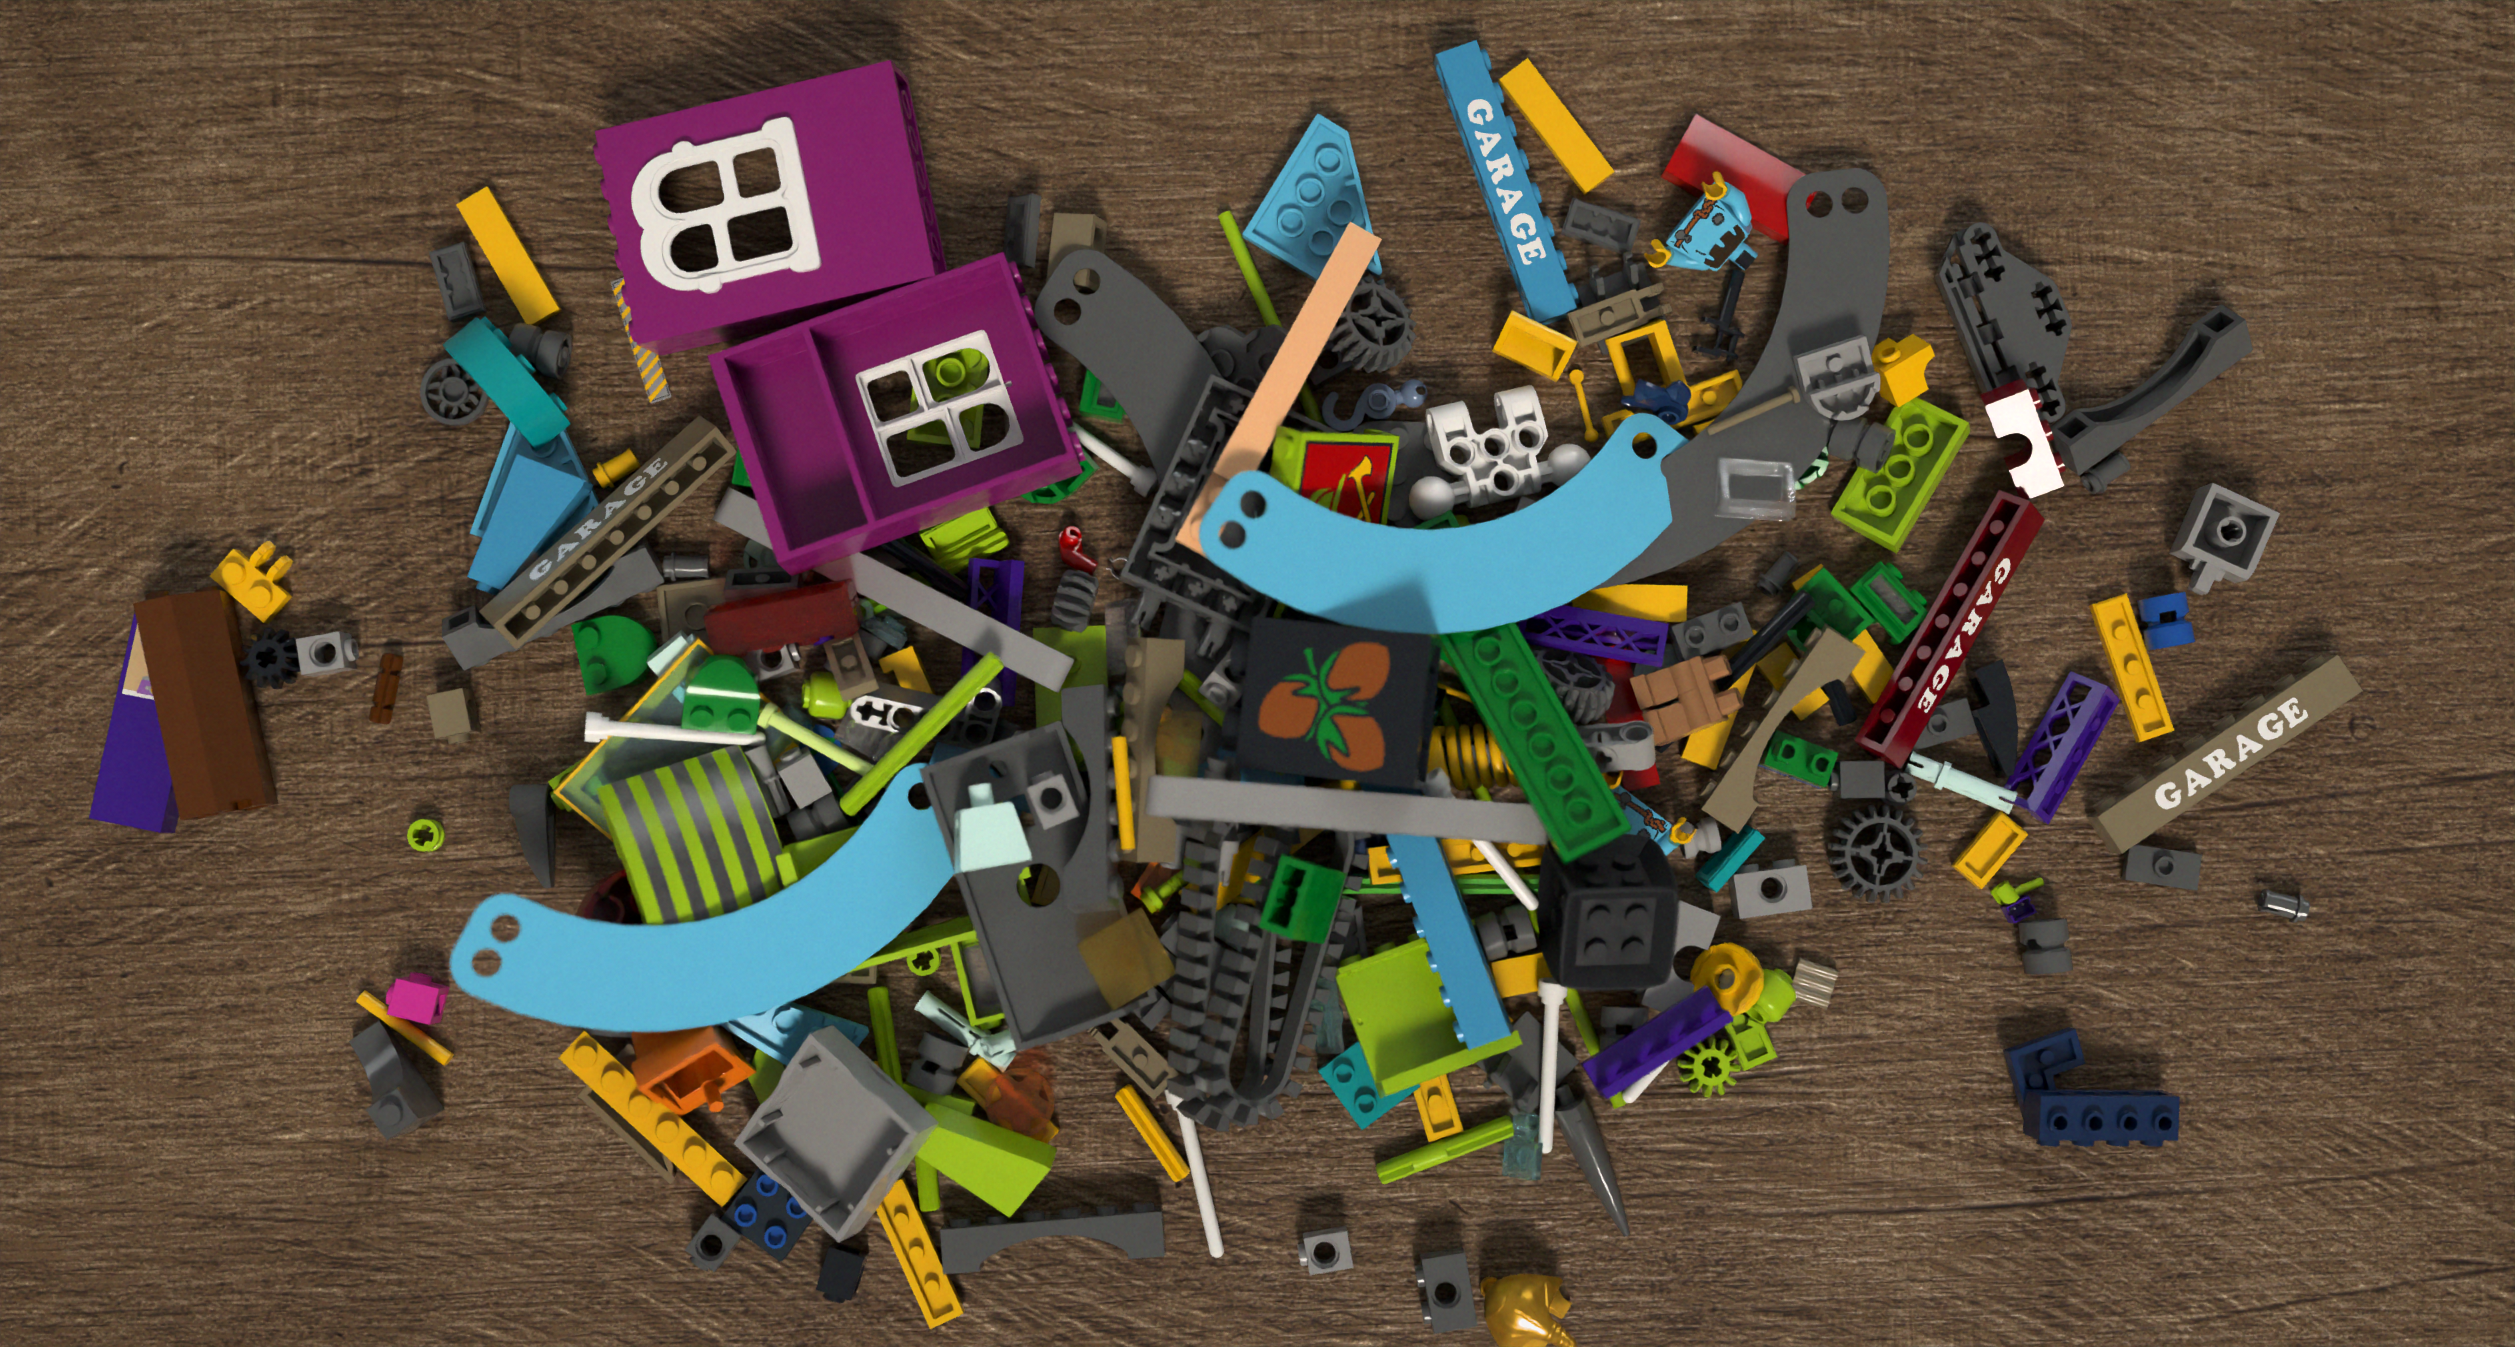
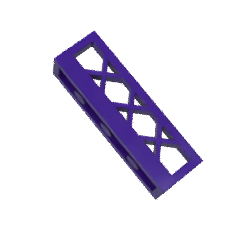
M969 558L967 584L970 586V591L966 596V606L977 611V608L985 602L991 610L992 619L1020 632L1025 561H996ZM980 567L994 569L993 585L987 590L979 582ZM963 646L961 679L979 662L974 655V651ZM1003 666V669L996 675L1002 685L1001 707H1015L1017 672ZM986 692L985 698L982 699H988L994 695Z
M1560 605L1519 621L1518 629L1527 644L1662 667L1669 624ZM1528 628L1545 632H1543L1542 634L1525 632V629ZM1565 635L1578 637L1580 639L1577 641L1569 640L1565 637ZM1602 642L1618 645L1614 647L1604 646ZM1638 648L1656 651V655L1642 653Z
M2070 671L2018 761L2014 775L2009 777L2003 787L2016 791L2021 782L2032 779L2034 789L2027 800L2016 796L2013 802L2005 798L2002 799L2027 810L2035 819L2049 824L2118 705L2120 699L2104 684ZM2077 684L2091 689L2084 701L2074 705L2071 704L2070 695ZM2068 716L2071 724L2065 733L2054 736L2052 726L2055 721ZM2050 747L2052 757L2049 763L2036 768L2034 758L2037 752Z
M1704 985L1580 1064L1599 1095L1608 1100L1734 1021L1728 1010L1720 1007L1709 987Z

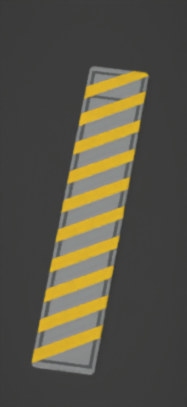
M624 277L611 282V286L649 401L652 404L670 398L671 393L658 354L637 345V342H634L631 338L628 326L629 321L632 320L630 307L625 304L621 291L622 285H625Z

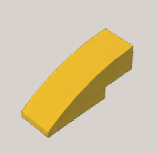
M1616 585L1589 590L1573 599L1572 607L1668 624H1680L1687 621L1688 586Z

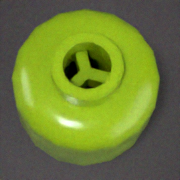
M815 671L809 679L803 680L801 707L807 708V712L812 718L840 720L845 716L847 708H851L852 699L843 701L833 672Z
M1776 968L1774 971L1762 969L1764 972V988L1758 1001L1746 1013L1752 1019L1762 1024H1766L1767 1021L1778 1022L1796 999V992L1791 985L1793 980L1781 969Z

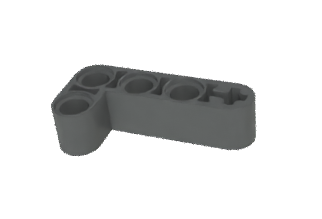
M995 676L979 692H989L994 696L982 699L976 695L930 741L970 750H976L989 745L993 738L1001 709L1002 685L1000 680ZM877 682L879 689L851 700L850 713L852 718L861 725L906 735L943 696ZM871 701V704L866 705L865 702ZM884 704H888V710L884 709ZM899 708H908L912 711V713L904 715L898 713L896 710ZM973 724H979L984 728L979 731H973L968 727Z

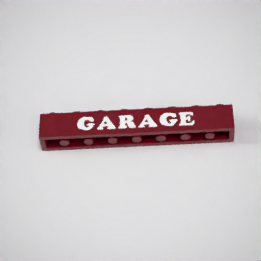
M2001 490L1998 491L1854 740L1870 756L1896 768H1902L2045 520L2031 501Z

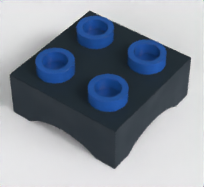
M759 1167L721 1218L779 1262H782L813 1220L785 1187L768 1177Z

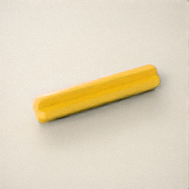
M1130 1084L1116 1092L1115 1098L1174 1182L1185 1178L1190 1173V1168L1136 1090Z

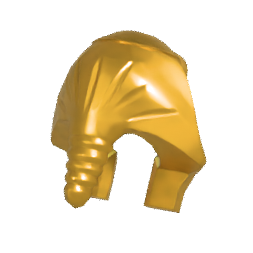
M1517 1274L1509 1275L1499 1280L1490 1276L1481 1281L1479 1289L1485 1298L1484 1318L1499 1347H1546L1548 1343L1559 1347H1577L1575 1338L1570 1336V1333L1565 1328H1562L1550 1315L1552 1313L1562 1319L1572 1304L1563 1298L1559 1291L1563 1282L1560 1277Z

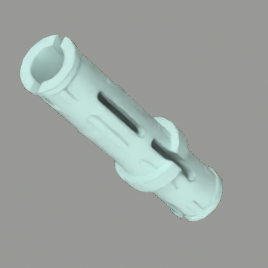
M1912 751L1909 761L1921 765L1922 768L1908 763L1904 773L1932 782L1937 789L1941 790L1944 787L2004 811L2006 814L2010 813L2013 805L2000 800L1999 796L2013 802L2017 796L2016 791L2005 789L1951 767L1952 763L1944 761L1942 764Z
M927 990L914 1010L919 1011L944 1031L970 1048L969 1052L972 1055L979 1054L985 1059L980 1048V1039L990 1036L992 1032L988 1029L983 1031L976 1025L970 1026L968 1019ZM1008 1052L988 1062L1004 1073L1017 1053Z

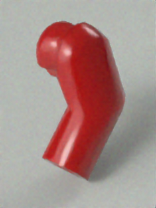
M1076 526L1065 527L1058 538L1062 561L1077 571L1080 570L1092 576L1099 562L1083 553L1080 529Z

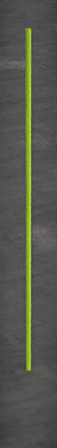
M1231 211L1218 215V219L1265 325L1276 324L1282 327ZM1305 380L1297 395L1307 418L1326 426ZM1445 694L1439 716L1445 728L1448 725L1455 726L1456 736H1459V723ZM1483 785L1477 790L1472 789L1477 801L1493 802L1488 789ZM1523 867L1513 868L1517 874H1525ZM1526 908L1539 939L1537 908L1535 910H1528ZM1568 988L1565 1000L1590 1056H1593L1599 1052L1600 1040L1578 991ZM1622 1091L1609 1098L1614 1109L1627 1104L1623 1100Z

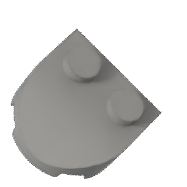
M1858 335L1793 356L1800 389L1805 401L1812 409L1826 417L1840 421L1857 418L1869 409L1868 405L1873 400L1875 393H1878L1880 390V373L1874 371L1867 337L1864 335Z

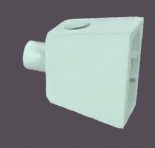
M990 783L969 786L972 808L959 810L954 815L955 874L1031 860V853L1013 803L994 804Z

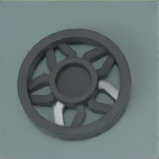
M453 358L443 359L428 369L421 382L420 398L423 407L432 418L446 425L462 426L473 422L485 412L490 397L483 390L480 401L475 395L471 394V392L478 391L480 386L477 383L471 387L468 385L472 377L468 374L462 377V373L457 367L459 364ZM449 366L453 369L455 377H449ZM442 369L441 378L443 382L430 384L434 375ZM439 388L438 396L428 392ZM429 398L442 401L439 414L432 408ZM469 399L477 406L475 410L467 407L466 403ZM449 405L453 406L452 412L446 418L447 407ZM459 407L463 411L470 413L466 417L455 419L459 414Z

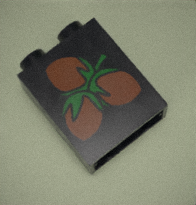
M1253 616L1251 633L1237 632L1232 644L1231 674L1235 677H1244L1245 685L1242 707L1228 706L1222 725V748L1224 751L1236 752L1235 767L1425 790L1443 641L1432 635Z

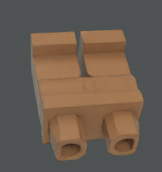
M1720 655L1709 658L1697 656L1646 675L1642 674L1630 678L1640 710L1649 711L1643 713L1642 716L1644 721L1653 727L1655 746L1666 745L1717 723L1729 720V714L1744 706L1737 688L1734 687L1719 692L1715 680L1732 674L1726 656ZM1679 700V702H1677V703L1671 704V705L1666 706V707H1663V708H1661V709H1657V708H1659V707L1665 706V705H1667V704H1670V703H1673V702H1676V701Z

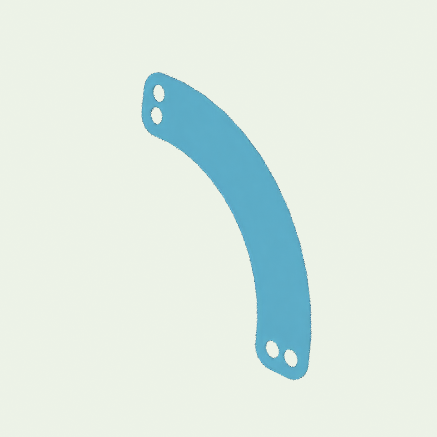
M1648 413L1631 415L1620 423L1602 449L1578 474L1548 496L1522 510L1496 520L1466 527L1435 530L1394 528L1363 522L1326 509L1298 495L1263 472L1245 471L1235 475L1226 483L1202 518L1199 527V541L1203 552L1214 564L1253 589L1298 610L1341 624L1415 634H1445L1483 630L1525 620L1568 603L1607 581L1638 557L1672 523L1667 481L1661 472V461L1666 455L1672 454L1690 441L1655 415ZM1638 433H1648L1655 439L1656 452L1649 459H1642L1633 451L1632 442ZM1256 491L1265 498L1266 511L1260 518L1252 519L1242 513L1240 499L1244 493ZM1228 521H1235L1241 524L1246 533L1244 544L1237 549L1225 547L1219 538L1221 526Z
M915 763L900 770L891 781L873 812L855 834L818 868L797 883L770 898L732 913L701 921L671 925H621L591 921L557 912L514 894L494 895L483 901L476 908L454 947L450 963L453 978L467 993L516 1013L568 1026L609 1031H672L717 1025L762 1013L810 994L853 970L891 942L928 907L953 876L954 870L932 807L918 810L913 808L908 801L910 788L916 783L923 782L919 769L932 764ZM509 914L519 921L520 933L513 941L500 942L492 936L490 927L497 916ZM486 948L495 950L500 955L502 961L499 971L489 977L478 975L472 968V958L475 953Z

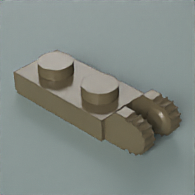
M1662 282L1638 291L1635 288L1568 313L1566 318L1574 339L1578 341L1577 348L1586 347L1647 324L1649 320L1672 312L1670 303L1661 304L1652 310L1644 312L1640 299L1653 297L1664 291Z
M1121 1017L1109 1021L1119 1030L1111 1039L1102 1032L1098 1025L1086 1029L1103 1046L1102 1050L1153 1100L1167 1087V1078L1177 1077L1180 1074L1178 1070L1167 1066L1168 1060L1128 1021L1125 1023Z

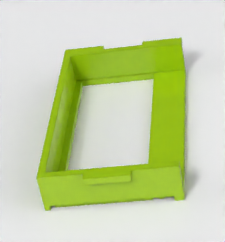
M861 825L784 846L783 853L775 855L784 889L797 883L826 862L855 834ZM1026 867L1019 874L1016 885L1021 900L1027 905L1032 906L1025 883V878H1029L1031 875L1029 867ZM969 915L898 934L891 942L849 972L975 938L976 934Z

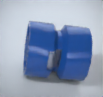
M2186 592L2137 601L2141 621L2148 624V627L2143 631L2147 651L2195 642L2192 622L2185 620V615L2189 613ZM2170 612L2172 622L2160 624V614Z

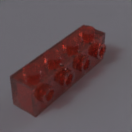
M853 578L710 605L703 616L713 654H727L739 658L748 655L749 651L762 649L764 653L775 652L782 649L785 644L798 642L799 646L811 645L818 642L821 637L831 635L835 639L847 638L859 630L864 619Z

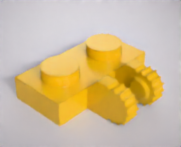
M271 541L261 544L251 555L250 559L239 550L232 549L210 575L215 582L266 624H269L293 597L277 584L293 564L292 559L284 555L271 566L267 574L260 569L275 552L276 546Z

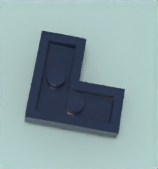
M2071 1027L2003 1050L2022 1117H2024L2025 1089L2057 1090L2053 1075L2086 1064L2076 1029Z

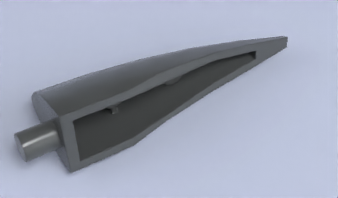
M1568 1083L1560 1084L1555 1087V1092L1560 1101V1104L1555 1105L1554 1117L1593 1191L1624 1236L1630 1235V1230L1618 1183L1603 1139L1585 1096L1582 1093L1574 1097Z

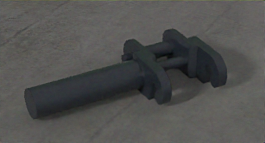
M1738 270L1731 271L1718 319L1701 317V324H1710V327L1717 329L1718 336L1714 348L1710 350L1700 346H1693V353L1698 354L1699 352L1702 353V356L1718 360L1722 356L1728 362H1731V359H1738L1739 356L1734 352L1738 339L1744 338L1745 334L1739 332V328L1732 330L1728 327L1732 323L1745 278L1744 272ZM1723 334L1731 336L1727 351L1719 349Z

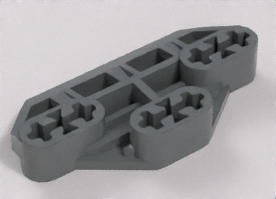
M1978 222L1968 228L1955 232L1950 238L1934 278L1981 393L1983 394L2023 378L2028 389L2033 387L2036 390L2041 387L2044 389V392L2039 393L2038 396L2042 406L2048 405L2050 411L2041 413L2037 409L2039 420L2047 419L2049 424L2057 421L2063 416L2066 408L2065 399L2058 385V380L2072 328L2071 319L2057 285L2049 277L2005 251L2000 244L1995 230L1989 224ZM1971 238H1972L1973 240H1978V239H1979V240L1981 241V244H1982V245H1981V246H1980L1979 244L1972 245L1970 239H1971ZM1955 250L1967 276V279L1959 282L1957 279L1963 277L1958 264L1953 263L1952 266L1950 264ZM1986 254L1989 255V259H1984L1980 263H1977V258L1980 257L1981 259ZM1984 272H1993L1995 278L1993 279L1991 277L1986 279V277L1984 276ZM2040 292L2042 298L2033 299L2031 293ZM1975 295L1987 321V325L1979 328L1976 326L1982 324V321L1972 299ZM2049 308V313L2038 317L2037 312ZM2053 325L2055 332H2047L2045 326ZM1993 342L1996 343L2007 370L1998 375L1995 373L2002 369L1991 345ZM2034 371L2036 378L2027 379L2025 373Z

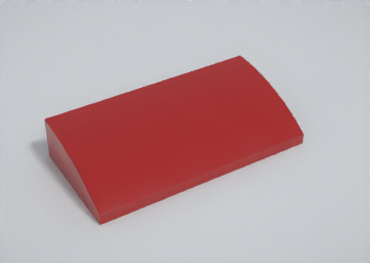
M1695 114L1664 169L1661 178L1700 199L1704 194L1701 183L1705 182L1707 185H1712L1715 182L1712 174L1716 171L1720 172L1724 182H1728L1745 194L1752 215V228L1786 246L1789 243L1787 196L1793 184L1806 174ZM1813 192L1808 196L1806 200L1807 210L1817 192Z

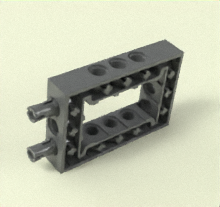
M1211 374L1119 580L1138 588V591L1141 592L1133 612L1127 620L1129 624L1136 627L1141 614L1144 613L1145 616L1139 628L1149 631L1160 603L1167 601L1205 618L1206 622L1209 623L1195 653L1203 657L1211 643L1212 647L1206 659L1217 662V657L1228 632L1251 633L1253 616L1265 617L1273 598L1253 589L1241 580L1238 581L1236 588L1223 585V580L1218 578L1215 581L1189 570L1190 565L1183 563L1181 566L1169 558L1176 543L1175 539L1192 508L1225 431L1228 430L1234 433L1255 393ZM1290 409L1281 424L1283 427L1301 432L1340 433ZM1275 437L1268 448L1272 451L1274 450Z

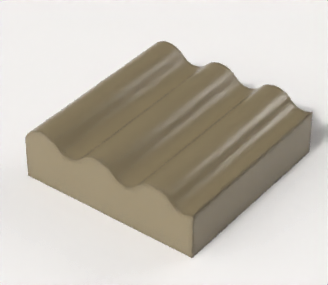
M1797 958L1791 977L1793 980L1791 985L1796 992L1795 1000L1827 1010L1839 970Z

